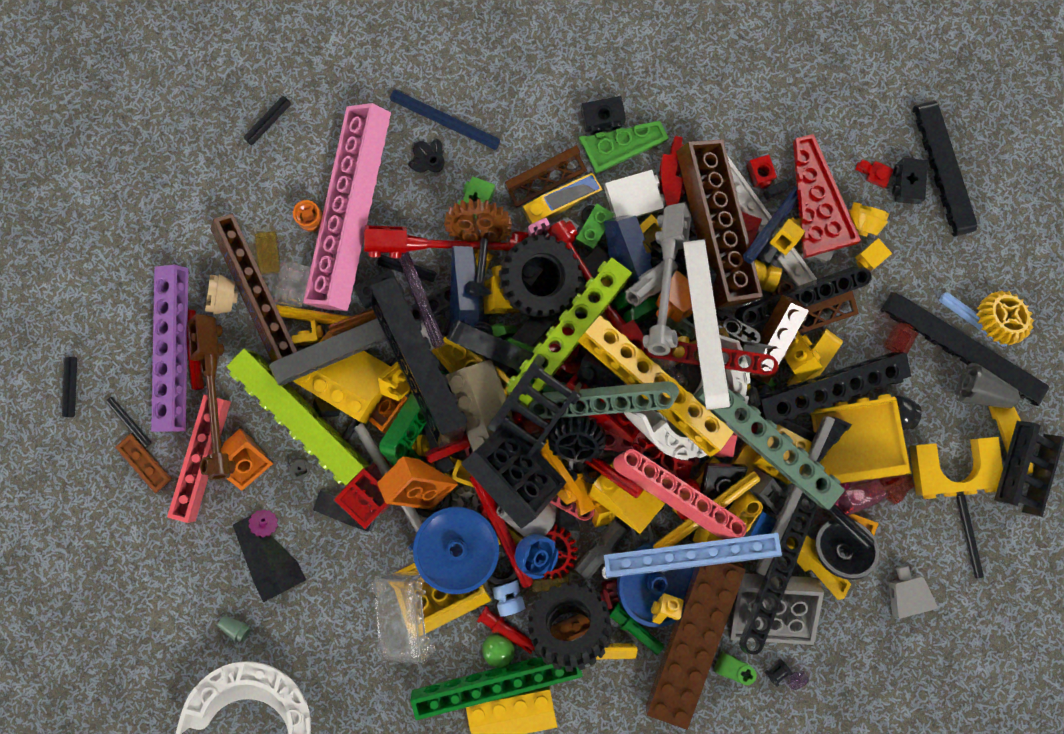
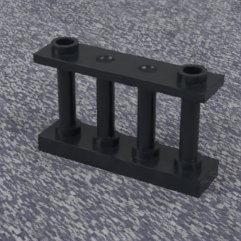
M539 354L488 425V428L494 432L499 425L501 427L505 426L530 443L532 447L527 454L530 457L535 451H541L546 443L544 439L570 403L575 405L582 395L579 393L582 386L581 383L578 382L575 388L571 390L545 372V368L541 366L545 358ZM533 377L541 379L567 397L561 407L532 387L533 385L530 381ZM520 395H529L555 413L550 422H547L521 404V400L518 399ZM516 410L542 428V433L536 438L510 420V416L507 415L508 412Z
M1017 421L994 501L1017 507L1019 503L1024 504L1023 513L1043 517L1063 447L1064 437L1049 434L1041 436L1038 434L1041 425ZM1036 443L1040 444L1038 456L1033 455ZM1030 463L1035 464L1032 476L1027 474ZM1024 483L1029 484L1026 496L1021 494Z

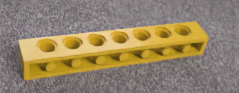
M599 316L578 340L582 346L627 385L666 381L675 383L679 389V395L670 408L657 411L710 457L721 451L733 434V431L725 422L718 419L710 409L706 410V406L702 405L692 393L687 392L678 384L676 379L670 377L657 363L648 358L641 349L637 348L625 335L616 330L608 320ZM663 393L665 397L670 398L667 393ZM641 395L644 399L648 400L645 395Z

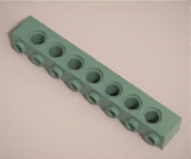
M702 385L694 397L702 405L706 406ZM728 388L730 407L710 409L711 412L718 419L725 422L737 436L819 507L830 510L845 491L839 485L841 483L840 480L831 474L827 475L824 472V466L817 461H811L808 458V452L801 447L796 448L792 444L793 440L785 433L780 434L776 430L777 426L769 419L764 420L760 416L761 412L753 405L748 406L744 402L745 398L737 391L732 392ZM740 408L742 415L739 419H736L735 411ZM756 422L758 429L755 433H752L751 426ZM772 436L774 440L773 445L768 447L767 440ZM788 450L789 458L785 461L783 455ZM804 464L805 472L801 475L799 469ZM820 478L821 485L816 488V481Z

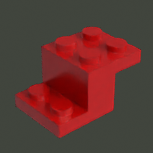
M386 460L389 467L392 468L393 466ZM374 462L367 469L363 468L334 499L364 529L391 505L385 503L377 484L383 476Z

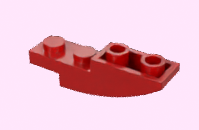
M675 136L672 141L670 155L663 154L660 162L659 183L660 193L663 194L665 199L664 208L669 205L679 204L680 196L683 197L685 192L683 177H678L681 169L676 151L684 146L682 144L683 137Z

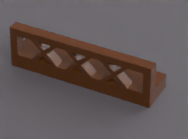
M576 145L506 181L505 188L516 208L587 172L580 158L578 146ZM577 160L581 169L576 172L568 171V163ZM557 170L563 172L561 180L553 181L549 179L550 173ZM537 179L545 181L544 188L539 191L531 188L533 181ZM519 188L528 190L526 197L517 201L513 191Z
M853 291L806 307L809 310L807 314L814 318L809 326L801 324L800 327L802 328L798 329V332L801 334L859 314ZM849 300L852 311L847 313L839 311L842 302ZM824 308H829L833 310L829 319L825 320L819 317Z

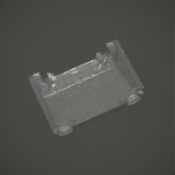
M418 571L380 574L371 583V590L374 593L379 642L377 652L383 661L424 664L436 656L435 645H428L430 637L425 636L422 595L425 594V590H422V585L425 580Z

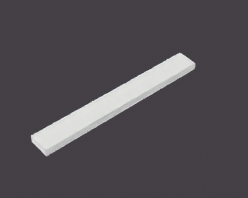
M728 157L741 211L762 219L757 232L759 234L772 216ZM778 227V229L772 235L773 237L776 234V232L780 229V227ZM794 247L786 256L782 253L777 260L796 287L817 280Z

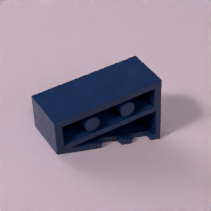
M629 215L605 220L604 226L610 259H615L631 271L632 274L628 282L636 283L643 273L652 269L650 263L652 257L645 250L642 242L645 238L636 215Z

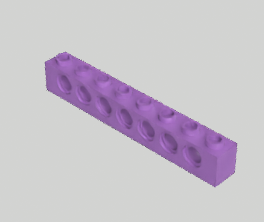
M178 265L157 266L154 271L151 432H185L188 268Z

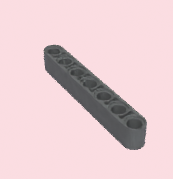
M375 319L271 363L269 367L277 384L284 385L387 341L378 320Z

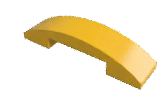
M988 406L992 419H996L1006 452L1008 453L1017 421H1021L1014 406L1010 409ZM1030 463L1027 474L1033 473V463Z

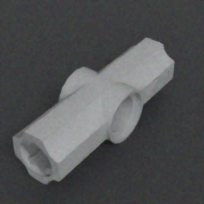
M664 261L643 273L638 278L639 281L626 290V299L634 306L640 305L649 296L661 290ZM675 261L672 266L671 278L678 268Z

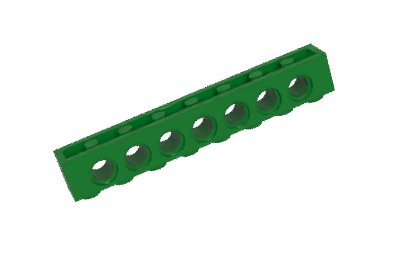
M537 657L502 668H494L414 689L411 692L410 702L415 720L417 721L583 677L578 667H574L573 671H566L565 667L558 670L553 667V663L548 665L543 661L542 657Z

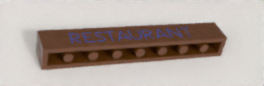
M234 214L213 219L210 228L272 363L297 352Z

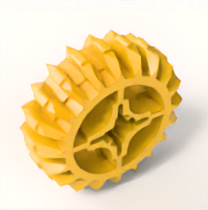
M1002 290L985 297L977 308L979 312L976 316L980 318L977 323L983 326L981 330L987 332L986 337L991 336L993 342L999 341L1000 345H1013L1028 337L1030 331L1034 328L1031 325L1034 320L1030 317L1032 312L1027 309L1029 305L1025 306L1023 303L1024 299L1019 300L1017 294L1012 295L1010 291L1004 292Z

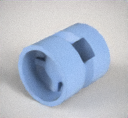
M517 579L505 585L497 584L492 587L495 599L499 600L497 608L500 617L512 615L526 609L523 597L519 596L521 590ZM511 594L512 597L506 598L505 595Z

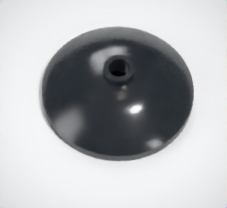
M831 520L821 527L815 539V550L821 564L830 573L847 580H858L871 574L876 568L880 557L879 546L873 534L865 526L854 521L875 541L869 549H865L835 520Z

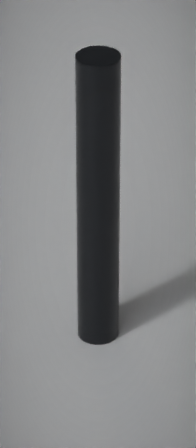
M113 397L106 400L107 405L145 448L152 444Z

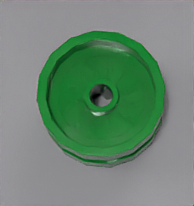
M625 291L611 302L613 309L618 313H624L621 317L626 323L634 319L636 324H639L656 314L659 310V307L656 305L657 296H649L640 305L634 306L627 301Z

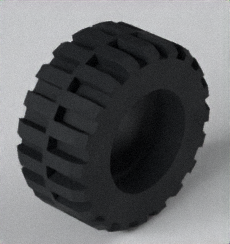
M537 235L522 240L506 253V257L501 262V270H499V277H501L499 286L504 291L503 296L505 300H509L510 306L513 309H518L519 313L531 315V317H546L557 314L570 306V302L577 296V290L581 288L582 283L579 282V278L582 277V270L578 269L580 261L579 259L575 260L573 249L565 247L567 243L562 240L558 242L556 237L553 236L544 237V235ZM543 257L549 260L556 268L558 274L557 287L547 296H535L523 284L522 268L532 258Z
M561 583V587L556 588L555 585L550 587L548 593L543 591L539 595L540 600H535L532 604L533 610L529 611L528 630L538 656L542 657L543 661L548 665L553 663V667L558 670L565 667L566 671H573L574 667H578L580 671L585 669V665L588 663L591 666L597 662L596 657L602 658L605 654V648H608L611 642L610 614L605 601L601 600V596L597 592L592 594L590 587L584 586V588H581L580 583H573V586H568V583ZM576 612L589 619L590 627L588 631L577 640L561 641L551 635L550 628L552 623L562 614Z

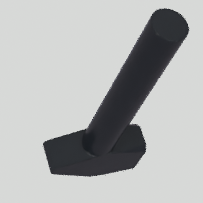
M488 238L480 239L476 282L469 281L466 287V294L476 298L492 294V291L484 286Z

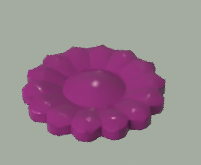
M270 510L256 511L249 519L251 533L261 537L270 536L278 527V519Z

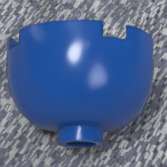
M531 534L524 537L516 547V565L528 577L540 579L545 577L543 574L547 571L551 572L554 569L559 553L558 549L555 548L553 540L541 534Z

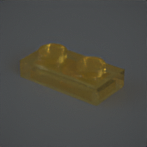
M271 231L255 234L258 265L261 275L282 272L277 232Z

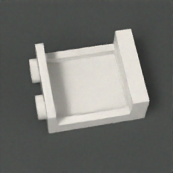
M652 170L605 183L604 190L611 212L614 213L613 218L629 215L640 217L663 211L665 199L663 194L659 193V179L657 175L653 174Z

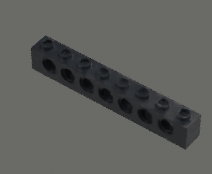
M891 352L759 395L761 405L757 409L761 412L760 416L764 420L769 419L777 425L780 420H792L797 418L798 414H810L815 412L816 408H828L833 406L834 402L849 401L855 395H867L869 390L885 389L887 384L904 382L903 379L911 377L907 353Z

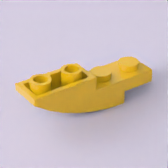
M806 536L796 562L805 572L812 570L837 600L844 599L851 583L847 579L830 573L821 564L816 554L815 541ZM788 537L786 544L790 549H793L795 543L793 539Z

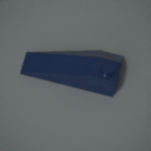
M452 246L449 329L452 328L455 319L472 326L478 322L489 323V314H484L483 297L476 298L466 294L467 283L469 281L476 282L478 265L473 247Z

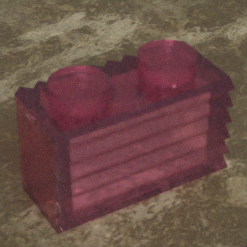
M879 478L872 479L845 490L835 503L849 516L878 504V502L888 496V493Z

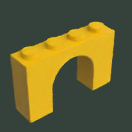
M999 437L970 439L973 467L969 476L960 482L951 481L943 474L939 463L937 443L909 446L916 495H922L923 499L936 498V494L952 497L957 496V492L964 491V495L978 494L977 490L984 489L985 493L997 492L1003 471Z

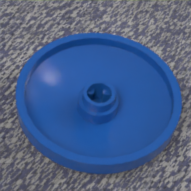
M449 507L439 510L423 522L416 534L413 545V557L416 568L425 582L436 590L449 594H463L473 591L490 578L497 565L499 542L496 532L484 516L472 509Z
M657 542L644 544L634 551L654 549L653 545ZM695 567L617 577V594L620 604L626 613L640 624L650 627L671 625L676 620L666 617L661 624L652 622L653 613H651L653 602L658 601L664 593L683 600Z

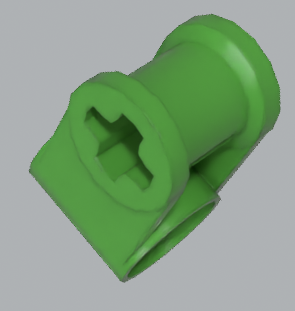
M724 651L720 652L713 669L719 675L731 678L743 685L753 684L757 677L756 671L748 663L739 660L733 655L730 656ZM748 671L750 675L743 678L741 672Z

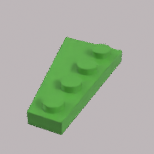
M660 121L636 125L627 129L620 128L607 133L600 132L596 133V135L579 137V141L596 174L652 149L669 139Z

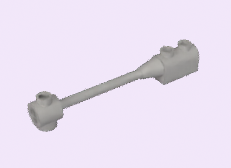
M685 203L665 207L663 215L657 218L658 226L662 228V231L656 232L655 236L656 242L662 247L664 269L657 325L650 328L649 335L643 336V345L646 349L648 348L650 353L658 356L667 355L670 352V348H675L678 345L676 331L666 326L673 262L678 250L684 249L683 242L689 241L691 214Z

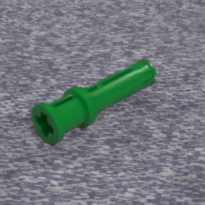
M616 602L613 608L608 611L610 618L620 625L621 630L630 632L655 655L661 653L665 645L630 617L620 607L621 604Z

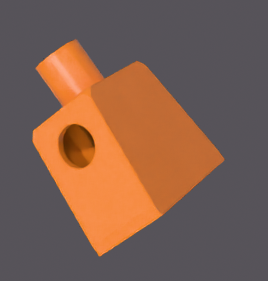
M676 271L671 278L667 319L671 317L674 321L681 322L684 318L693 314L688 279L679 271ZM661 294L659 295L658 300L656 302V305L658 307L660 305Z

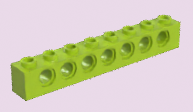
M613 258L608 263L604 261L597 270L599 274L596 278L591 277L586 283L584 293L582 295L579 293L572 301L573 307L569 311L566 309L559 318L561 322L557 327L552 326L547 332L546 337L548 338L543 344L540 342L533 350L534 356L530 360L526 359L519 368L521 372L518 376L515 377L513 375L506 384L508 387L507 394L510 395L538 354L545 358L548 364L544 371L553 377L579 344L578 340L602 315L625 286L632 272ZM608 279L612 285L606 287L602 285L601 281ZM595 295L599 298V301L592 303L588 297ZM582 311L587 317L585 319H578L575 313ZM566 327H569L574 331V333L570 336H566L563 334L562 330ZM551 344H558L561 350L559 352H552L549 346ZM533 377L535 382L532 387L541 392L547 383ZM521 394L518 398L521 400V404L527 408L535 400L527 394L526 396Z

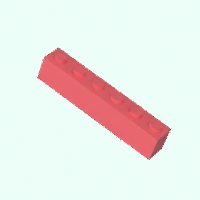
M208 395L203 396L167 516L168 518L186 523L196 522L208 481V475L201 474V460L213 454ZM217 398L221 438L231 401Z

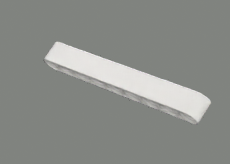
M705 239L683 242L706 410L730 407Z

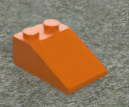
M405 456L399 459L377 482L386 504L432 510L458 485L457 481L420 459Z

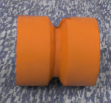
M310 200L298 202L293 209V218L297 224L308 232H316L320 229L323 212Z

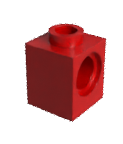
M769 154L752 159L746 165L754 188L758 186L761 189L767 188L777 178ZM758 170H763L766 173V177L760 176Z

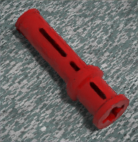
M487 605L484 607L476 622L485 624L491 628V632H498L529 654L532 653L535 648L529 637L505 622L504 617H500L490 611Z

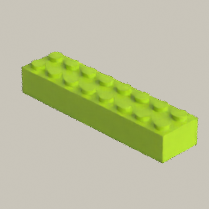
M244 348L226 366L231 371L229 375L237 382L241 381L245 385L244 390L251 396L255 395L260 400L258 402L259 405L266 411L270 410L275 415L273 417L274 420L281 426L285 425L290 430L288 432L289 435L296 441L300 440L304 444V450L310 455L314 454L319 459V465L325 470L329 469L334 474L333 478L337 483L347 486L363 468L367 469L370 466L323 417H319L316 410L288 383L284 385L277 384L269 364L256 351Z

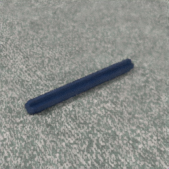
M394 90L391 93L390 100L491 149L496 150L499 147V138L402 92Z
M797 184L743 255V260L748 264L755 260L798 202Z

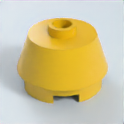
M853 202L851 210L848 209L859 235L867 237L869 233L877 236L888 223L887 219L890 213L865 205L862 206V204Z

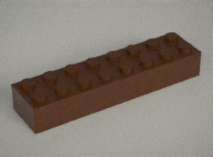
M724 140L687 142L676 152L698 240L705 239L708 263L717 274L712 289L715 308L751 303L763 297L754 261L748 264L743 260V255L750 247Z
M731 562L695 567L683 599L681 618L676 620L645 706L647 716L688 730L746 571L742 563Z

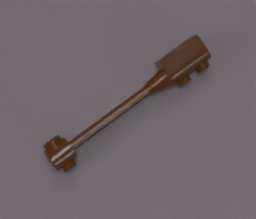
M196 314L187 322L190 360L200 361L206 378L213 454L202 458L200 471L202 475H208L209 480H223L229 478L230 474H233L235 471V462L229 461V455L221 452L215 385L218 359L224 353V345L218 343V337H221L223 329L221 325L216 324L215 317Z

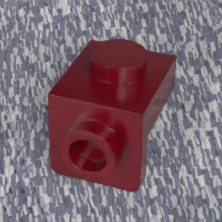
M617 579L602 582L603 590L599 591L601 600L607 603L608 609L613 608L612 603L619 602Z

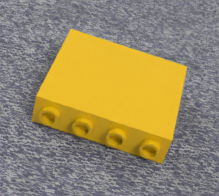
M891 394L879 395L877 400L869 401V398L857 399L856 403L848 404L847 401L835 403V407H819L815 409V412L810 413L814 432H817L824 416L836 417L852 424L849 430L845 431L840 440L828 450L825 457L820 461V464L825 468L824 472L827 475L835 476L840 480V484L911 474L896 397H891Z

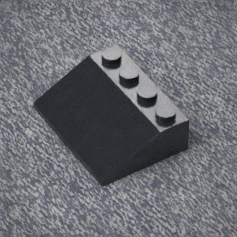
M500 426L461 464L522 529L539 516L567 482L540 452L535 451L531 457L527 455L532 447L530 443L505 426Z

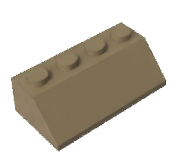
M492 359L446 375L451 391L457 397V407L460 412H464L467 418L465 430L473 451L494 433V431L488 428V425L507 399ZM510 410L507 415L510 416V420L515 422L512 412Z

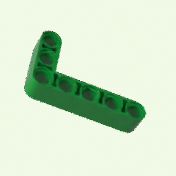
M440 370L441 374H449L448 372ZM411 393L380 442V452L393 466L403 456L420 459L425 462L412 448L413 443L426 424V420L413 393Z

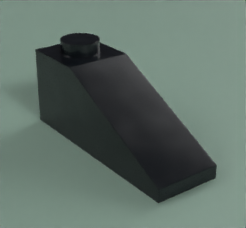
M320 490L313 508L314 511L367 532L372 531L375 520L364 529L334 501L337 496Z

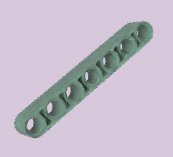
M668 381L580 389L579 393L582 395L575 405L570 403L561 417L668 409L678 397L679 389L675 383ZM558 391L542 393L560 407L561 404L559 402L564 403L567 399ZM663 393H667L670 398L665 397ZM641 395H645L648 400L644 399ZM620 396L624 397L627 401H623ZM536 400L530 404L529 409L543 419L553 418L555 415L545 406L543 408Z

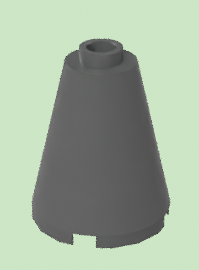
M969 364L966 367L969 369L967 373H961L955 391V395L959 396L957 401L1009 409L1016 406L1020 401L1019 391L979 364Z

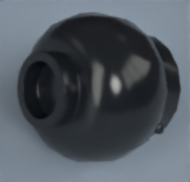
M893 396L897 398L903 430L917 427L922 416L920 405L906 396Z

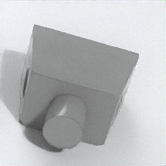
M908 565L896 567L899 579L889 582L892 615L900 619L938 609L924 577L920 575L911 576Z

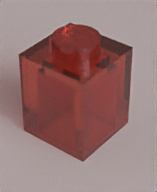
M899 323L893 326L883 347L891 352H906L908 354L918 333L909 324Z

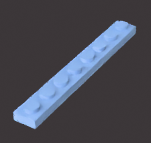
M778 533L608 554L604 555L606 577L611 578L780 557L782 552Z

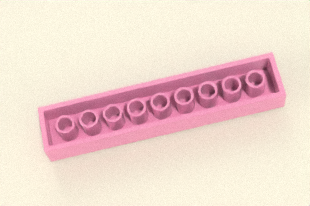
M373 103L346 107L304 296V304L321 309L348 311L361 248L364 242L365 225L368 224L369 211L372 205V197L377 183L378 170L381 164V156L391 112Z

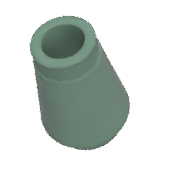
M223 616L217 625L235 643H243L251 632V628L248 627L247 623L227 616Z

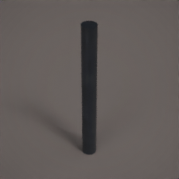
M964 494L958 495L956 497L975 578H983L984 574L966 497Z

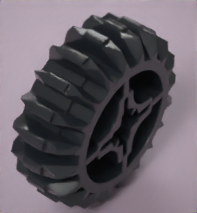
M588 416L562 417L548 434L549 450H552L553 455H558L559 460L565 459L566 463L574 461V464L576 462L584 464L586 460L592 462V458L598 459L599 455L603 454L606 445L605 429H603L601 423L596 422V419L590 420Z

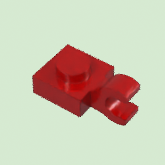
M863 159L860 163H857L855 170L868 175L866 181L882 188L887 187L894 170L877 161L871 165L870 162Z

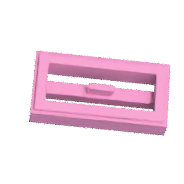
M547 218L529 225L528 237L542 235L543 231L546 235L550 228Z

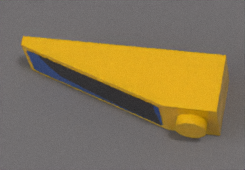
M590 173L523 206V213L530 225L543 218L549 220L603 189L594 174Z

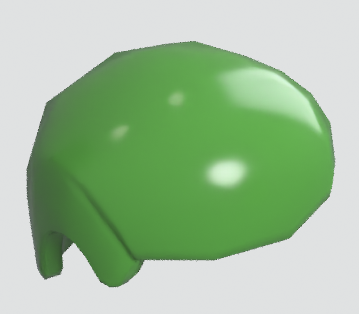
M494 633L489 635L483 642L482 653L490 666L502 668L509 665L514 659V645L503 635Z

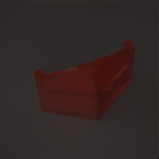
M910 474L878 478L886 500L894 505L903 501L908 491L914 487Z

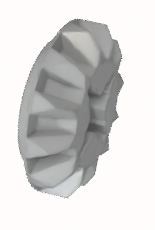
M464 486L455 492L452 498V507H464L465 502L461 496L469 499L474 495L472 504L476 508L474 509L470 506L467 508L479 514L482 513L479 510L482 503L473 487Z

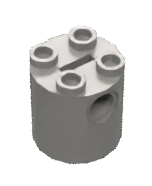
M550 504L545 507L536 519L522 529L499 505L497 508V514L523 537L531 534L545 536L555 522V511Z

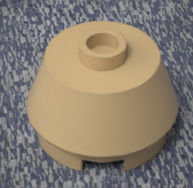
M220 274L219 276L210 275L205 312H212L213 315L231 312L232 304L237 303L238 291H234V281Z

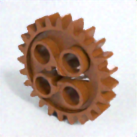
M469 199V203L461 200L460 205L454 203V208L449 207V211L446 212L444 226H446L445 231L449 232L448 236H454V241L480 242L481 238H488L489 242H502V240H507V236H510L512 222L511 217L508 216V211L503 212V207L496 208L497 203L490 205L489 200L481 203L480 199H477V202Z

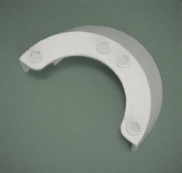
M720 335L721 348L743 351L738 340ZM722 353L724 364H726L729 356L727 353ZM743 356L739 363L742 368H747L748 363L746 357ZM725 369L726 380L729 384L728 388L732 392L737 391L745 398L744 402L747 404L749 397L746 396L747 384L750 383V373ZM702 379L694 395L702 387ZM738 408L735 411L736 419L739 418L741 412L740 408ZM653 410L624 412L626 417L663 453L681 460H688V458L694 457L701 458L707 455L659 412Z
M245 661L222 666L205 676L189 694L176 730V734H182L188 728L202 730L210 724L220 709L234 701L243 699L258 700L273 707L283 718L288 734H311V718L307 702L292 679L270 665Z

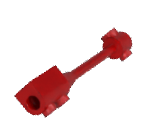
M559 221L548 229V236L556 237L558 242L560 240L567 243L566 248L573 249L575 260L579 259L580 261L578 269L582 270V276L587 283L593 276L572 245V242L576 239L575 236L578 235L577 230L571 221ZM611 305L606 308L605 315L607 320L620 333L644 336L634 319L626 323ZM636 340L633 343L637 348L641 349L642 343L640 340Z
M365 225L364 252H368L369 257H381L382 252L389 253L391 258H401L402 253L427 248L452 249V246L473 247V250H479L480 248L479 241L427 240V238L407 235V227ZM514 231L512 232V237L509 236L508 243L488 242V250L509 251L517 243L528 238V233Z

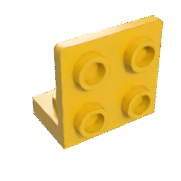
M778 424L776 425V430L780 434L785 433L793 440L792 444L796 448L801 447L806 452L810 451L811 441ZM772 436L767 440L768 447L773 445L774 440ZM788 450L783 455L785 461L789 458ZM761 455L754 458L751 466L787 485L792 483ZM803 464V465L800 467V469H799L800 474H801V471H802V469H803L804 464Z

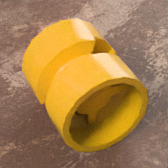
M755 259L754 263L761 289L773 293L780 281L782 268L771 264L766 267L765 262Z

